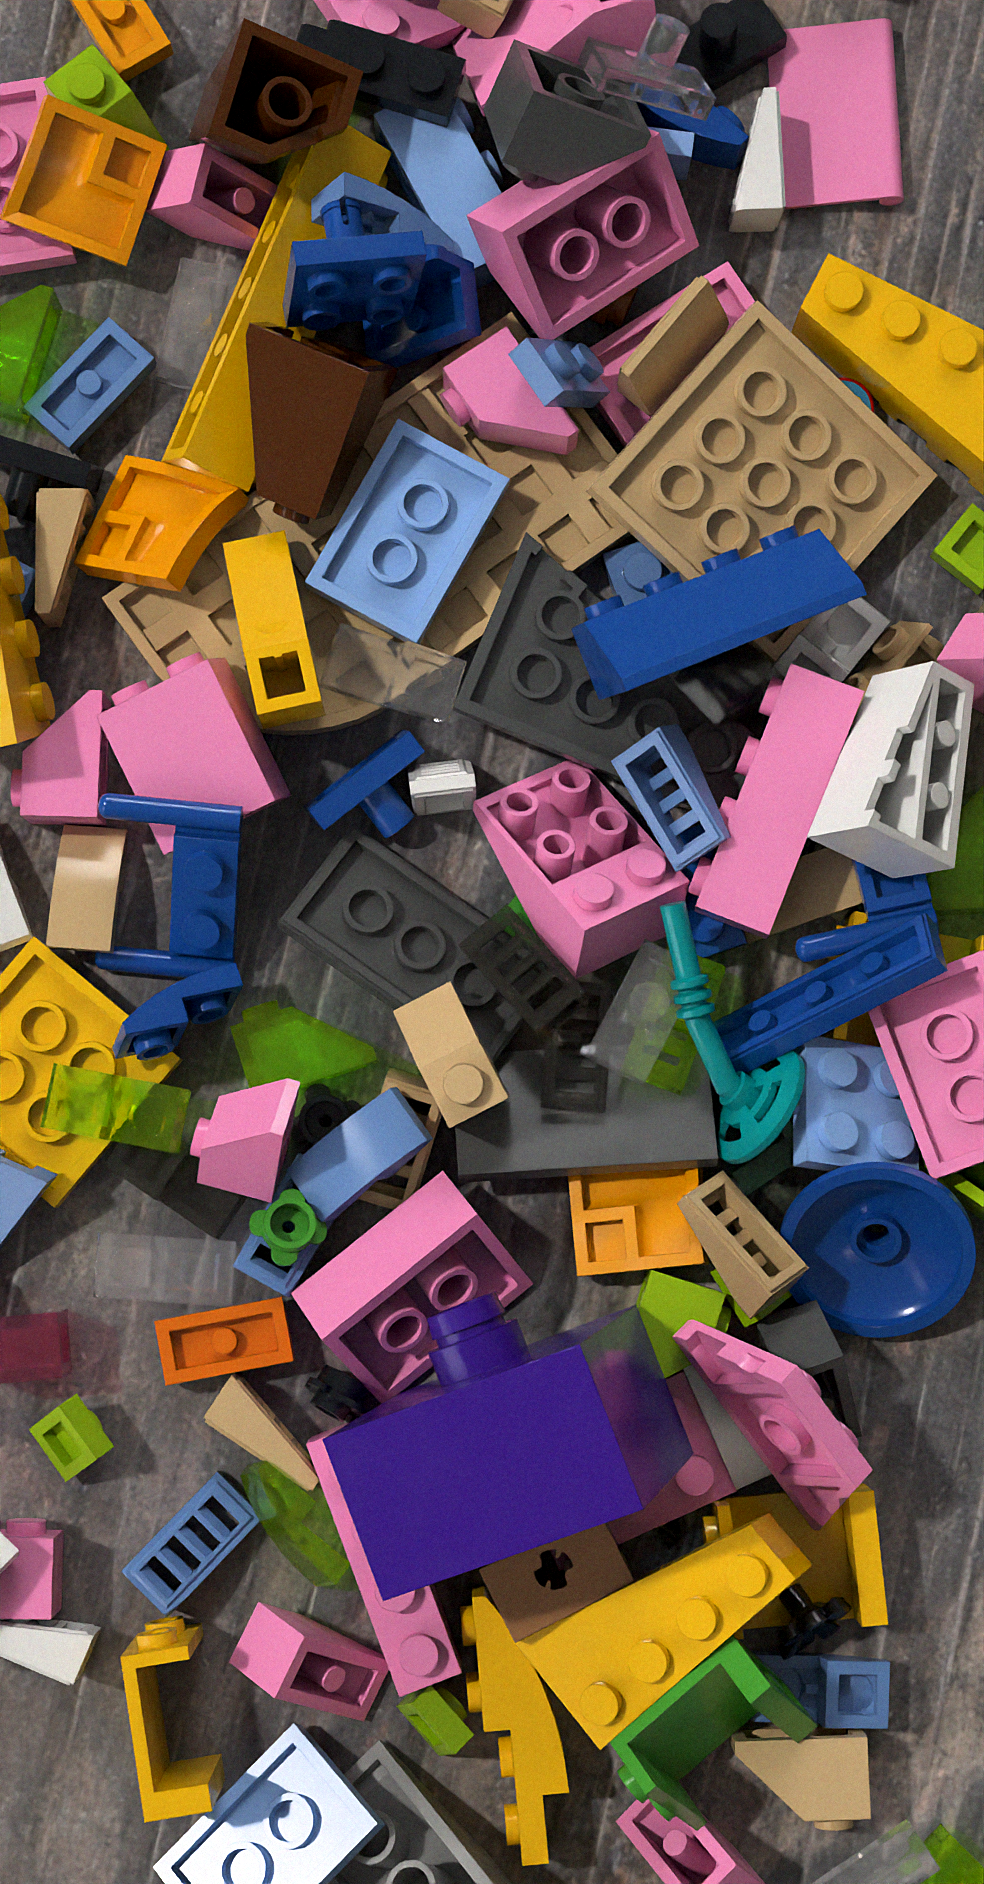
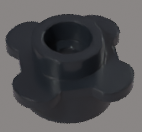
M324 1084L311 1085L305 1091L306 1103L303 1105L299 1116L294 1117L291 1138L297 1142L308 1141L315 1145L333 1129L360 1110L361 1106L354 1100L344 1102L331 1095L330 1089ZM329 1115L331 1117L332 1123L329 1127H322L319 1120L321 1116Z
M324 1365L318 1377H310L305 1385L309 1391L314 1393L310 1403L321 1412L340 1422H344L348 1414L359 1418L366 1411L361 1404L369 1390L354 1378L334 1367Z

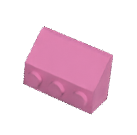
M649 129L651 137L645 148L561 184L540 176L537 181L523 179L466 215L490 273L540 339L554 340L699 246L659 132Z
M441 1171L292 1291L291 1295L321 1340L382 1404L399 1394L433 1366L428 1352L438 1348L436 1340L431 1338L426 1318L492 1292H496L503 1308H505L531 1287L533 1282L444 1171Z

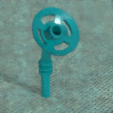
M686 901L661 905L660 910L675 979L670 982L671 990L678 991L673 996L674 1004L681 1005V1008L676 1010V1016L679 1019H684L715 1091L720 1095L722 1106L715 1124L718 1156L728 1163L741 1164L763 1152L777 1138L790 1120L803 1091L806 1075L805 1063L798 1053L791 1050L771 1060L779 1061L780 1065L768 1072L761 1069L763 1065L748 1073L735 1071L710 1016V1013L715 1011V1005L712 1002H707V999L712 997V991L710 988H704V985L709 982L708 974H703L700 971ZM780 1086V1087H779V1090H778V1093H777V1095H776V1098H775V1094H776V1091H777V1087ZM729 1125L733 1128H740V1139L731 1142L725 1140L724 1137Z

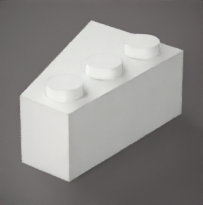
M934 661L873 675L807 838L891 878L955 868L975 684Z

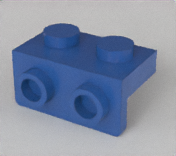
M437 244L425 245L427 256L411 316L402 317L394 323L375 325L367 320L363 321L367 356L397 368L482 335L474 263L447 251L444 246Z

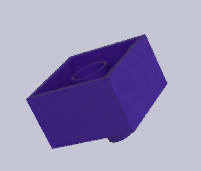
M496 1292L488 1293L426 1318L431 1338L436 1340L438 1348L428 1352L437 1379L397 1394L322 1439L383 1601L644 1510L690 1459L694 1452L637 1305L529 1345L525 1341L517 1318L505 1321L502 1314L505 1310Z

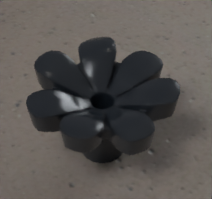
M800 1583L786 1589L779 1596V1600L792 1619L789 1621V1625L784 1627L778 1634L782 1641L778 1645V1650L783 1660H788L796 1652L808 1647L815 1640L816 1634L822 1639H827L841 1628L836 1620L844 1617L852 1609V1606L843 1597L831 1598L827 1603H813Z

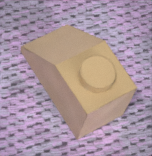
M451 981L393 1011L418 1069L449 1129L510 1097Z
M818 1725L799 1743L777 1726L740 1727L729 1737V1743L734 1754L802 1820L814 1821L815 1828L828 1831L847 1830L854 1826L853 1820L871 1819L868 1738L862 1729L824 1728Z

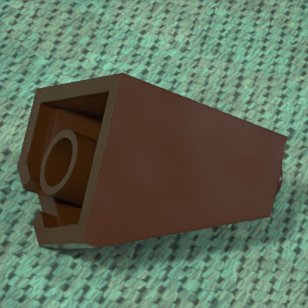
M244 18L204 87L188 140L197 144L206 143L228 157L244 164L269 163L343 133L348 126L364 71Z
M251 322L246 332V349L257 495L275 502L272 511L277 515L297 523L308 524L310 518L316 520L332 514L394 382L398 368L341 344L321 338L319 341L302 336L299 342L292 339L294 331L270 322Z

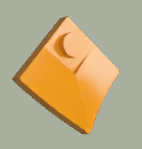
M45 95L15 179L2 209L0 220L120 266H127L167 144L60 99Z
M125 455L74 560V564L88 576L181 592L201 554L224 525L246 507L249 498L238 487L201 473L160 461Z
M703 1167L568 1176L577 1277H593L649 1271L650 1269L660 1270L709 1264L706 1251L677 1205L683 1196L703 1184Z

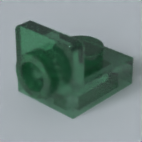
M793 1114L784 1129L777 1136L778 1139L771 1143L753 1159L738 1164L739 1166L726 1174L744 1195L750 1194L793 1165Z

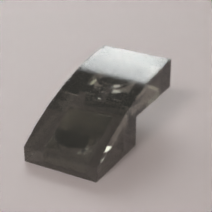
M140 1111L104 1165L154 1200L162 1202L211 1237L220 1239L248 1196L197 1183L200 1157L190 1155L191 1143Z

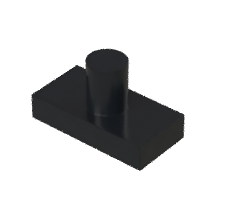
M732 0L727 4L722 2L713 3L705 8L699 21L660 44L663 62L654 64L652 67L663 83L678 96L683 106L682 110L697 102L702 96H707L786 47L787 34L763 0Z
M0 435V462L13 466L4 495L9 515L36 523V492H39V488H47L49 478L96 493L98 492L104 468Z

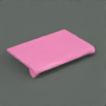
M886 18L783 29L787 34L786 47L768 58L769 87H776L780 98L786 202L784 210L879 200L881 205L886 206L902 203L904 201L892 21Z

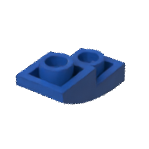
M641 72L628 83L647 127L695 133L691 159L735 170L742 162L749 136L745 134V128L740 119L725 106L715 107L707 98L702 96L685 112L682 110L683 106L678 96L664 83L656 82L654 84Z
M236 962L189 976L155 994L139 1006L123 1021L112 1047L115 1059L136 1055L139 1060H152L165 1056L178 1046L189 1019L194 1024H206L224 1017L231 1011L243 987Z

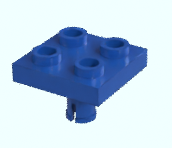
M346 199L345 207L347 214L343 216L339 200H334L324 205L320 210V215L324 223L326 239L294 241L291 245L282 304L286 328L304 326L309 330L322 331L331 329L339 323L365 320L371 324L385 325L394 323L402 317L411 316L427 256L423 231L364 235L360 203L355 200Z

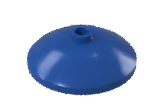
M888 1162L856 1163L834 1169L820 1176L806 1186L793 1200L780 1227L779 1234L809 1267L789 1290L799 1305L817 1300L829 1327L856 1336L873 1338L895 1337L921 1330L933 1324L950 1312L960 1301L974 1273L976 1263L974 1231L968 1214L960 1201L947 1187L935 1178L922 1171L900 1164ZM871 1224H881L886 1229L881 1232H871L866 1227Z

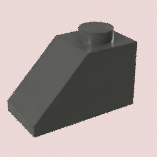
M817 1300L794 1308L784 1309L775 1315L757 1321L756 1326L762 1349L798 1365L800 1369L812 1376L821 1389V1399L834 1417L846 1425L856 1438L861 1437V1429L844 1356Z

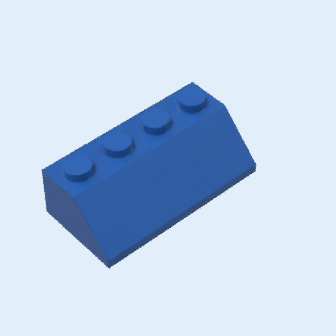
M793 525L759 539L763 549L762 552L741 560L738 549L735 548L701 562L705 572L702 576L683 583L680 573L677 571L643 585L647 597L624 606L619 594L584 609L588 621L571 628L598 699L602 700L629 691L865 596L867 593L864 585L820 529L799 537L797 529Z

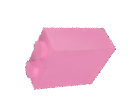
M201 652L187 656L166 668L169 679L149 688L146 680L132 684L111 696L115 704L114 707L96 715L136 796L243 806V819L292 796L226 658L204 660ZM148 823L163 855L172 853L175 826Z

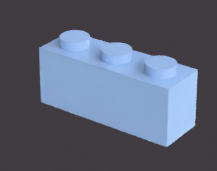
M457 97L448 127L388 109H383L373 114L375 139L378 144L392 152L388 163L411 205L425 214L453 240L454 254L474 263L477 289L496 280L487 267L466 215L501 194L499 186L503 185V178L492 154L488 150L479 153L470 136L474 132V126L462 100Z

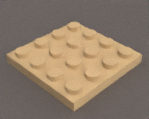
M757 300L748 307L586 492L672 573L679 571L684 583L705 574L701 562L735 548L738 549L741 560L762 552L763 549L759 539L795 525L799 537L820 529L846 563L855 571L938 475ZM815 616L750 641L748 644L768 663L775 662Z

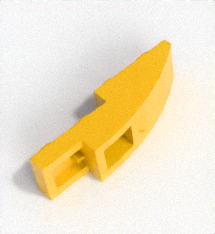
M485 1586L471 1587L472 1605L460 1606L463 1647L476 1645L478 1672L466 1673L469 1713L482 1712L483 1732L510 1730L511 1736L498 1737L501 1778L514 1777L517 1803L504 1804L507 1846L521 1845L522 1866L548 1864L543 1795L569 1793L562 1741L553 1705L543 1678L514 1643L488 1589Z

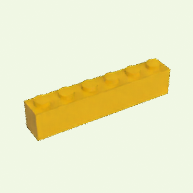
M348 125L343 133L292 153L161 462L223 481L238 487L243 493H247L250 488L256 487L246 349V332L249 323L270 322L286 327L282 304L292 242L326 239L324 226L311 222V199L344 171L386 188L388 176L383 172L392 153L390 150ZM304 326L289 327V329L294 331L292 339L299 342L302 336L314 338L316 331L306 329Z

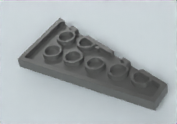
M526 532L452 711L621 782L623 781L611 761L656 728L678 724L691 745L718 809H720L725 796L737 800L746 776L735 772L748 737L759 738L738 721L739 717L723 703H717L693 682L695 679L684 669L629 691L599 700L571 628L588 621L584 609L601 602V600L586 588L587 584L571 570H565L542 549L543 546ZM662 758L651 765L654 776L667 768ZM675 779L660 788L663 797L666 798L680 787ZM687 800L678 805L687 810H692ZM806 839L800 857L806 855L811 839Z

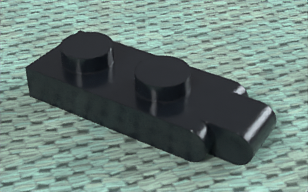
M329 20L326 29L311 24L301 25L296 38L297 42L364 71L355 100L448 127L466 72V59L340 20Z

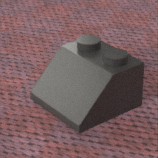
M515 39L483 108L504 167L512 174L528 181H537L540 176L561 184L645 148L651 137L628 83Z

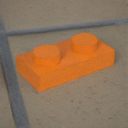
M284 1296L154 1321L165 1386L295 1360Z

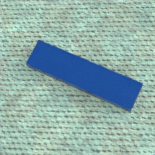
M924 912L714 1022L735 1071L748 1073L948 971L937 925Z

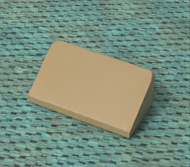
M701 275L699 278L696 276L620 367L617 391L649 416L655 414L728 328V317L709 280Z

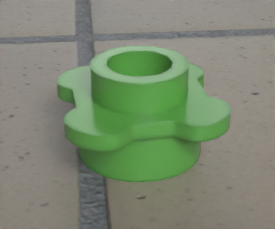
M297 1189L282 1191L279 1200L271 1204L267 1210L255 1211L249 1221L251 1233L264 1239L272 1250L271 1259L279 1266L293 1265L297 1260L299 1252L310 1244H321L327 1235L326 1223L321 1222L319 1218L315 1217L312 1208L305 1202V1197ZM285 1222L293 1223L294 1231L291 1233L284 1232L282 1224Z

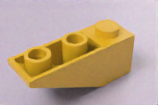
M285 530L222 543L256 712L263 729L326 716Z

